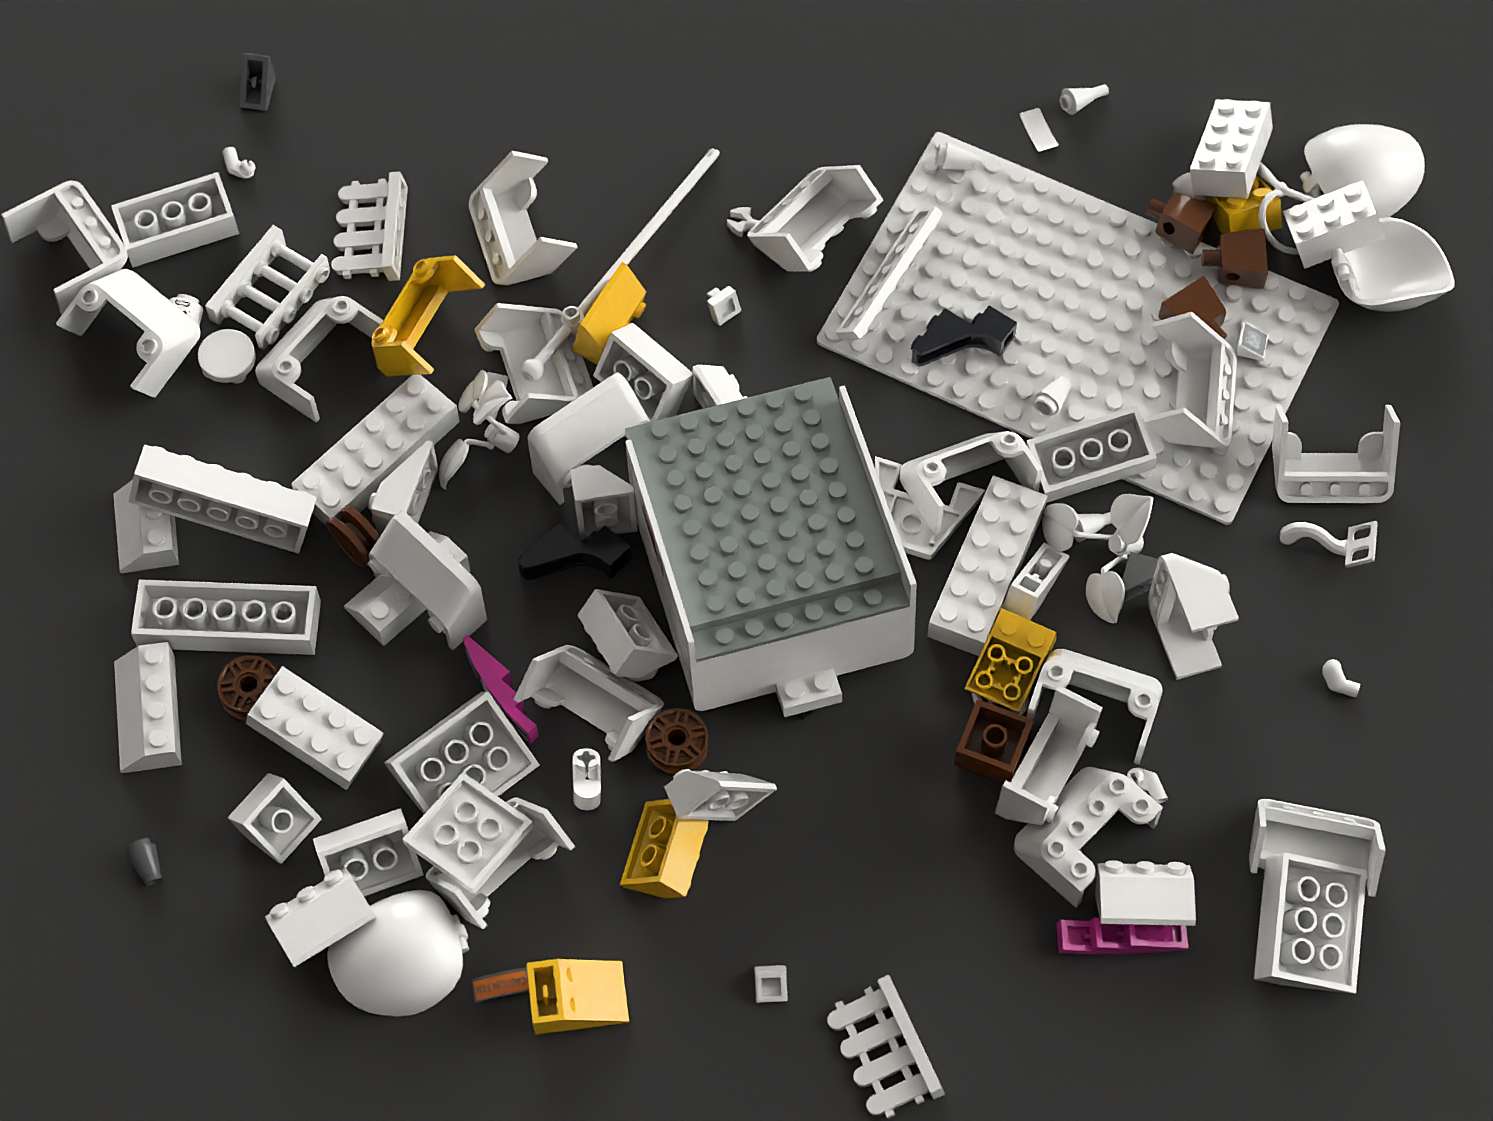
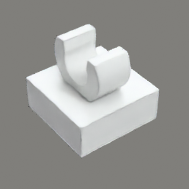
M730 286L722 291L714 288L707 293V296L710 298L707 300L712 319L719 326L741 312L736 291Z

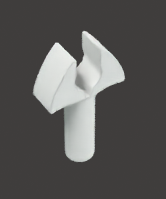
M741 207L731 210L730 217L740 218L743 221L735 222L727 219V226L737 236L742 237L743 232L750 230L759 220L752 219L750 207Z

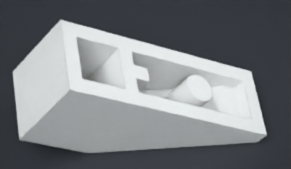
M1043 543L1012 582L1002 609L1031 620L1070 556Z

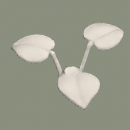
M481 370L466 387L459 400L458 409L462 413L467 412L471 406L477 410L473 418V423L476 425L481 424L485 419L491 424L487 427L484 434L488 439L487 442L474 439H466L465 441L458 439L448 449L439 469V481L441 487L445 490L447 482L466 459L470 445L483 446L490 450L496 446L502 451L510 453L517 445L520 437L519 433L497 422L490 416L503 404L512 399V396L506 390L505 385L499 380L495 381L484 393L488 382V376L484 370ZM482 396L479 406L477 399H479Z
M1122 494L1114 500L1110 512L1111 522L1117 528L1116 533L1112 535L1075 531L1079 518L1075 510L1069 505L1063 503L1051 504L1043 512L1042 526L1045 540L1048 545L1054 547L1057 551L1068 550L1073 544L1074 537L1109 540V549L1118 555L1117 558L1101 568V574H1091L1086 583V597L1091 609L1101 619L1109 623H1117L1118 615L1124 602L1125 587L1121 577L1116 572H1108V570L1119 562L1126 561L1130 551L1139 553L1142 550L1144 544L1142 536L1152 510L1153 497L1135 494Z

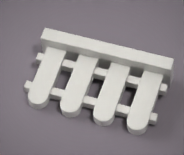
M400 171L389 172V183H387L386 179H378L377 184L360 185L358 181H351V186H344L339 190L338 196L344 204H349V209L339 211L336 215V220L341 227L347 228V232L337 234L334 238V244L339 251H345V255L336 257L332 261L331 266L334 272L338 275H343L344 279H351L352 274L370 273L372 277H378L379 272H384L389 281L400 280L408 186ZM376 202V207L358 208V203ZM374 225V230L356 232V227ZM372 249V254L354 255V250Z
M887 975L877 980L881 989L873 992L872 988L869 987L864 990L866 996L845 1006L843 1001L835 1003L837 1009L829 1014L828 1024L835 1031H841L845 1028L848 1031L850 1037L845 1039L840 1046L844 1057L848 1059L860 1057L863 1066L855 1070L853 1075L854 1081L860 1087L872 1085L876 1092L875 1095L867 1100L866 1106L868 1111L874 1116H880L885 1113L887 1118L895 1115L893 1109L914 1099L917 1105L924 1102L922 1095L930 1092L933 1099L943 1096L945 1093L890 976ZM890 1007L894 1017L886 1020L883 1010ZM872 1015H876L879 1024L857 1034L854 1024ZM903 1035L907 1045L900 1048L896 1038ZM889 1043L892 1052L870 1062L867 1052ZM917 1064L921 1073L913 1076L909 1067ZM902 1071L906 1080L883 1090L880 1080Z

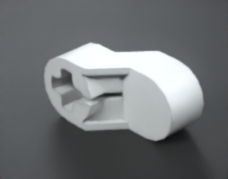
M579 749L573 754V802L579 809L593 810L599 806L601 800L600 756L593 749Z

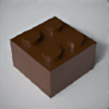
M977 699L957 747L954 765L1002 783L1005 780L1011 782L1029 741L1034 720Z

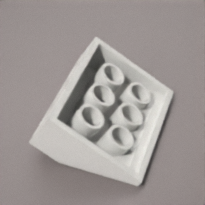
M489 692L478 693L384 762L397 782L423 814L432 807L462 772L498 797L540 765Z
M1286 852L1267 856L1254 979L1286 986L1356 993L1367 870Z

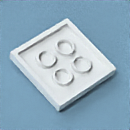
M462 772L402 840L405 846L475 894L532 830L534 824L528 817Z

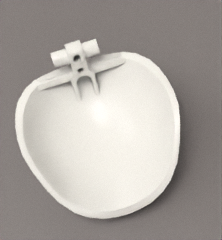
M1353 124L1333 128L1308 141L1305 145L1304 153L1312 174L1306 171L1300 175V178L1303 182L1302 188L1305 194L1315 199L1322 195L1321 190L1324 194H1329L1363 180L1378 218L1390 217L1398 212L1415 195L1423 179L1425 161L1419 144L1410 134L1382 125Z
M1393 217L1379 218L1385 236L1384 239L1347 253H1343V250L1340 248L1332 251L1333 259L1331 263L1341 290L1351 301L1369 310L1391 312L1415 308L1439 298L1454 288L1455 282L1451 268L1438 243L1425 230L1402 219Z
M414 890L396 894L374 903L370 908L375 914V918L329 946L327 954L331 976L341 994L355 1007L369 1013L387 1016L414 1015L429 1009L445 998L453 990L461 976L463 967L462 953L469 950L466 941L468 934L465 925L460 923L458 915L451 916L444 901L435 893L425 890Z

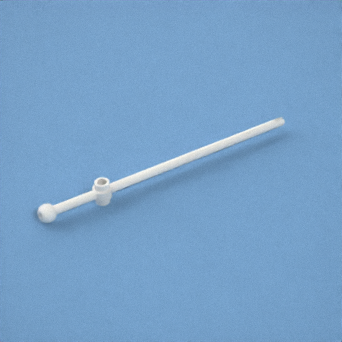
M712 148L707 152L578 307L568 306L563 310L561 317L562 327L535 359H529L523 363L521 374L528 381L540 379L543 375L544 364L569 335L576 337L580 323L620 263L624 262L627 265L717 159L719 156L717 149Z

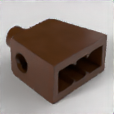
M1173 193L1167 204L1152 198L1147 207L1146 214L1159 219L1155 230L1158 236L1194 254L1210 228L1217 205L1180 193Z
M1265 228L1221 234L1216 250H1202L1201 265L1217 267L1218 280L1221 283L1264 289L1268 276Z
M1204 275L1161 303L1158 316L1161 320L1193 312L1223 339L1227 337V334L1221 328L1226 316V309Z

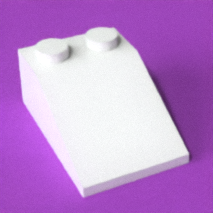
M427 440L380 483L377 493H372L369 500V509L372 512V522L375 523L376 531L379 535L383 533L390 520L400 511L407 513L418 524L439 469L432 441Z

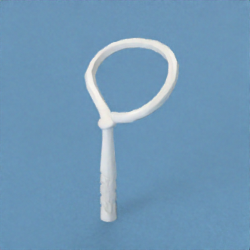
M1260 162L1257 174L1275 188V190L1266 194L1260 204L1258 214L1260 227L1265 228V237L1274 248L1288 254H1299L1297 248L1284 246L1273 237L1266 223V208L1273 197L1286 195L1302 202H1308L1315 198L1287 188L1284 182H1279L1269 169Z

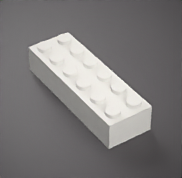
M412 375L291 483L293 490H302L311 496L317 497L312 514L325 525L332 517L344 523L340 513L342 508L349 505L361 512L369 505L372 493H377L380 483L427 440L432 441L433 445H435L460 422L457 405L423 376Z
M144 444L134 473L128 502L299 554L317 497L311 496L302 490L282 487L276 482H265L253 478L247 473H236L226 470L217 464L203 463L188 455L180 456L167 452L164 448L158 446L151 447Z
M992 476L931 616L927 637L980 656L1003 606L1009 588L1019 573L1039 526L1048 495Z
M139 580L131 635L137 646L169 642L172 650L315 655L321 600L316 586Z

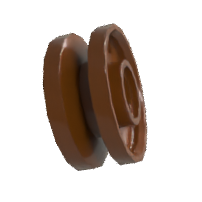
M346 505L340 511L344 523L332 517L326 522V527L343 552L358 566L366 569L369 567L368 562L370 561L368 551L372 550L380 535L359 511L352 506Z
M252 655L235 658L226 664L218 676L217 690L222 707L233 719L246 723L247 714L278 673L277 669L270 661L260 656ZM248 686L256 687L252 692H244V689Z
M681 708L663 710L654 716L647 726L645 735V750L652 766L661 773L674 776L679 771L685 769L695 771L700 768L706 759L709 736L705 723L697 714ZM673 739H680L684 743L675 746L670 744V741Z

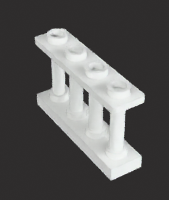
M272 225L205 305L209 319L219 325L224 318L231 317L256 332L255 338L258 347L262 350H265L269 344H273L277 340L282 328L286 323L292 322L296 311L303 303H307L310 300L315 288L320 283H323L330 273L329 262L325 255L321 254L313 263L285 246L286 243L282 230ZM281 256L307 272L296 283L269 267V264L275 257ZM264 276L290 291V293L279 303L253 288V283L259 277ZM247 296L273 313L264 324L235 307L242 297Z

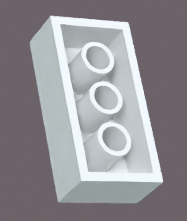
M1228 99L1215 101L1190 167L1193 195L1248 198L1273 129L1270 102L1232 101Z
M218 172L111 205L132 268L239 234Z
M1138 405L1027 440V447L1043 469L1040 490L1042 494L1048 495L1046 503L1156 468L1157 457Z
M283 666L247 714L246 719L247 725L345 790L349 788L381 742L383 732Z

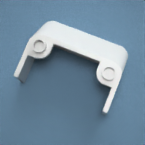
M511 151L470 196L469 210L492 281L495 284L507 286L551 274L577 249L576 243L545 237L536 239L527 208L536 198L537 190L533 178L548 163L546 157Z
M66 181L2 214L9 239L12 243L35 231L44 240L50 242L58 241L68 236L91 269L53 289L61 315L85 285L121 270L127 261L128 255L124 243L83 185L77 181Z
M121 269L85 285L56 324L63 329L82 336L107 301H109L145 331L138 340L137 353L147 364L130 386L134 390L155 398L198 341L200 328L193 319L137 273L129 269Z
M346 296L319 300L313 304L259 362L256 367L258 382L317 423L320 417L314 397L294 384L301 375L300 363L337 323L343 324L348 322L372 338L373 332L380 327L384 320Z
M1193 312L1153 322L1152 328L1168 340L1165 351L1167 361L1178 370L1175 410L1144 417V423L1169 443L1209 448L1228 446L1232 435L1237 365L1234 349Z
M620 373L608 377L539 423L528 435L533 474L559 505L564 503L563 488L572 486L571 469H576L623 436L626 437L625 428L651 422L629 383Z
M1275 405L1272 452L1275 487L1281 500L1287 503H1382L1392 496L1400 421L1391 405H1385L1383 432L1365 434L1359 441L1358 453H1301L1302 443L1300 438L1295 433L1288 432L1289 422L1281 405Z
M1006 431L983 434L908 461L901 467L900 482L936 536L941 532L944 504L932 486L1005 459L1023 487L1039 492L1043 469L1022 438L1014 432Z
M400 511L396 514L368 554L370 559L368 564L373 570L374 576L378 577L383 574L388 577L392 575L428 610L430 616L428 619L429 624L436 632L440 633L443 631L446 634L448 646L454 650L463 642V638L466 635L470 636L487 621L481 587L476 579L407 513Z
M1174 553L1159 556L1148 595V605L1176 680L1222 667L1212 641L1213 630H1216L1217 626L1238 621L1239 617L1228 593L1230 587L1225 574L1221 575L1216 569Z
M564 645L533 658L513 699L519 703L532 697L537 705L547 709L562 705L606 732L605 741L611 750L608 759L612 762L634 750L645 735L650 721L661 712L664 706L663 701L653 693L627 677L614 675L610 671L609 666L580 648L571 645Z
M1066 649L1052 651L1041 669L1026 717L1034 718L1044 687L1056 690L1058 685L1065 688L1068 684L1126 702L1129 711L1134 716L1147 720L1134 763L1140 764L1163 692L1160 682L1153 677Z
M1058 685L1050 711L1011 782L1005 780L1002 786L995 814L1008 820L1041 826L1045 821L1051 823L1059 808L1055 803L1086 745L1092 748L1100 731L1095 728L1103 707Z
M512 798L506 802L532 820L534 827L475 894L468 891L435 866H432L427 872V880L466 921L484 929L487 924L482 918L489 911L490 900L488 896L530 858L546 860L555 854L558 846L570 851L575 847L547 809L520 798Z
M1258 800L1249 854L1251 873L1257 874L1258 867L1265 869L1267 856L1286 852L1367 870L1366 885L1368 894L1375 897L1386 851L1381 827L1378 822L1364 817L1277 800Z

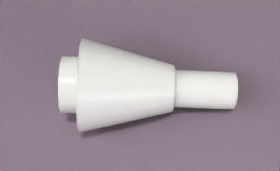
M1105 84L1094 88L1064 89L1060 97V104L1064 111L1074 115L1094 101V99L1108 95L1109 90Z
M1110 512L1104 514H1077L1079 522L1075 531L1096 533L1105 525L1112 523ZM1074 537L1075 540L1078 542H1082L1083 540L1087 539Z

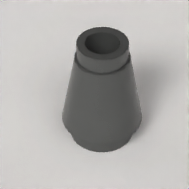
M150 838L140 839L127 846L128 854L126 857L142 881H144L145 886H151L160 882L163 877L161 875L156 845L151 843Z

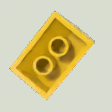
M624 262L620 263L580 323L572 351L596 365L599 363L611 332L629 325L634 317L639 319L647 305L643 303L646 290Z
M670 799L645 802L620 885L624 888L665 899L686 897L691 886L692 875L696 862L699 859V852L708 829L709 820L678 819Z

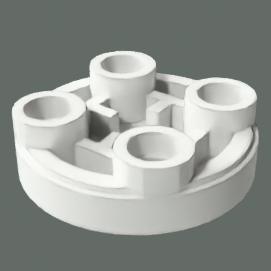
M223 329L213 332L203 340L198 350V361L205 377L221 383H242L255 364L256 353L252 341L247 335L234 329Z

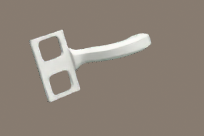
M1372 521L1349 527L1348 539L1340 541L1315 524L1295 522L1281 529L1280 541L1283 544L1290 545L1303 537L1313 538L1327 550L1346 556L1345 566L1349 568L1374 562L1378 523ZM1371 528L1368 537L1354 540L1356 531ZM1369 549L1366 558L1352 561L1354 552Z

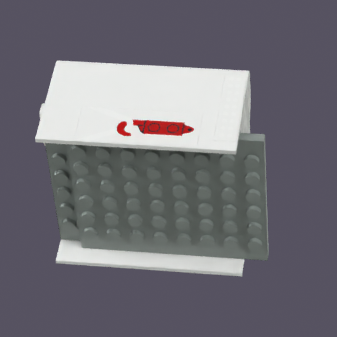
M827 377L625 428L630 485L634 489L637 524L696 710L705 711L776 692L784 717L842 702V692L836 676L902 659L913 653L917 583L845 386L839 387L838 399L832 379Z

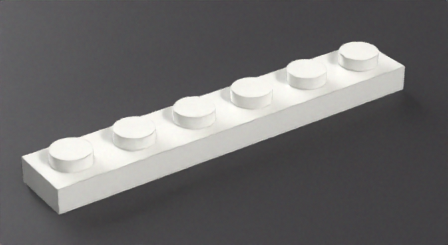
M936 206L918 208L836 331V334L842 340L861 339L868 332L870 323L881 312L882 305L896 289L897 282L909 269L910 262L922 249L927 236L936 228V223L942 215Z

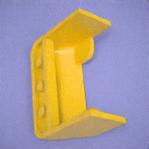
M456 255L419 260L414 265L412 275L384 321L373 332L371 345L377 368L386 376L432 374L434 369L413 350L448 292L483 289L485 284Z

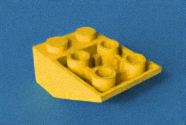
M1256 174L1248 198L1204 197L1207 202L1217 205L1213 218L1223 234L1261 228L1258 215L1260 204L1266 194L1272 192V190ZM1279 197L1271 198L1266 208V223L1270 231L1282 228L1281 199Z
M1001 608L964 689L1020 713L1056 642V632Z
M554 959L526 963L535 1035L629 1023L622 961Z

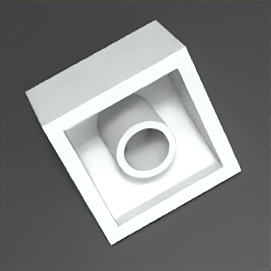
M270 773L262 779L228 817L232 824L248 840L279 864L285 861L322 819L284 778Z

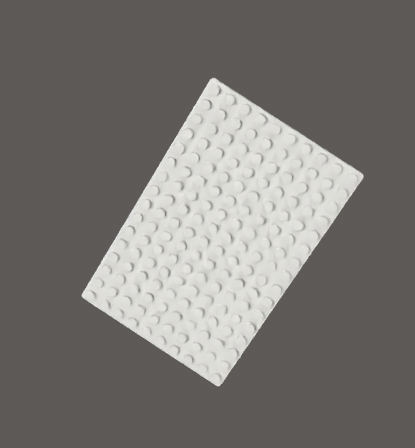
M937 132L928 144L818 334L817 344L1030 439L1137 405L1144 421V417L1175 410L1178 370L1167 361L1165 355L1168 340L1152 328V323L1161 320L1158 316L1163 301L1204 275L1226 309L1224 323L1221 326L1227 334L1224 340L1232 346L1236 354L1242 323L1245 322L1268 334L1264 361L1236 355L1232 435L1228 446L1209 448L1169 443L1145 424L1157 457L1156 468L1123 478V480L1220 523L1229 525L1232 523L1273 440L1275 405H1281L1286 414L1339 306V301L1269 270L1264 289L1221 283L1218 280L1217 267L1201 265L1202 250H1216V248L1200 242L1194 254H1191L1158 236L1155 232L1157 227L1155 222L946 134ZM948 142L977 154L974 170L941 169V166L935 165L939 144L946 145ZM936 206L942 213L936 223V228L927 236L922 249L910 262L909 269L897 282L896 289L882 305L881 312L870 323L868 332L861 339L842 340L836 334V331L918 208ZM990 305L1017 322L1016 335L1000 357L986 349L972 347L960 350L924 366H917L911 362V345L918 335L923 336L927 331V325L934 315L939 316L944 308L972 323L976 314L979 312L983 313ZM1058 377H1065L1070 381L1072 388L1069 390L1059 412L1051 417L1042 416L1034 408L1035 395Z

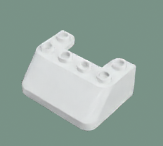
M860 165L820 167L807 175L750 229L747 236L758 249L786 271L812 272L822 264L823 253L821 250L826 246L825 242L830 237L839 234L844 229L843 225L849 219L860 217L866 219L872 216L877 211L876 207L883 199Z
M1086 767L1081 769L1064 786L1055 803L1059 808L1052 822L1045 821L1042 826L1028 823L1016 835L1014 851L1022 861L1077 908L1081 903L1084 890L1093 881L1095 876L1094 864L1079 850L1118 810L1136 824L1147 823L1151 828H1154L1158 823L1163 807L1127 776L1099 768Z

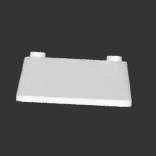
M497 303L475 328L477 338L484 350L488 352L500 350L516 401L507 402L502 409L505 423L522 424L553 415L593 388L583 357L572 351L576 337L570 335L544 364L543 375L540 379L528 381L521 374L523 363L529 359H535L562 327L561 317L563 314L558 309Z

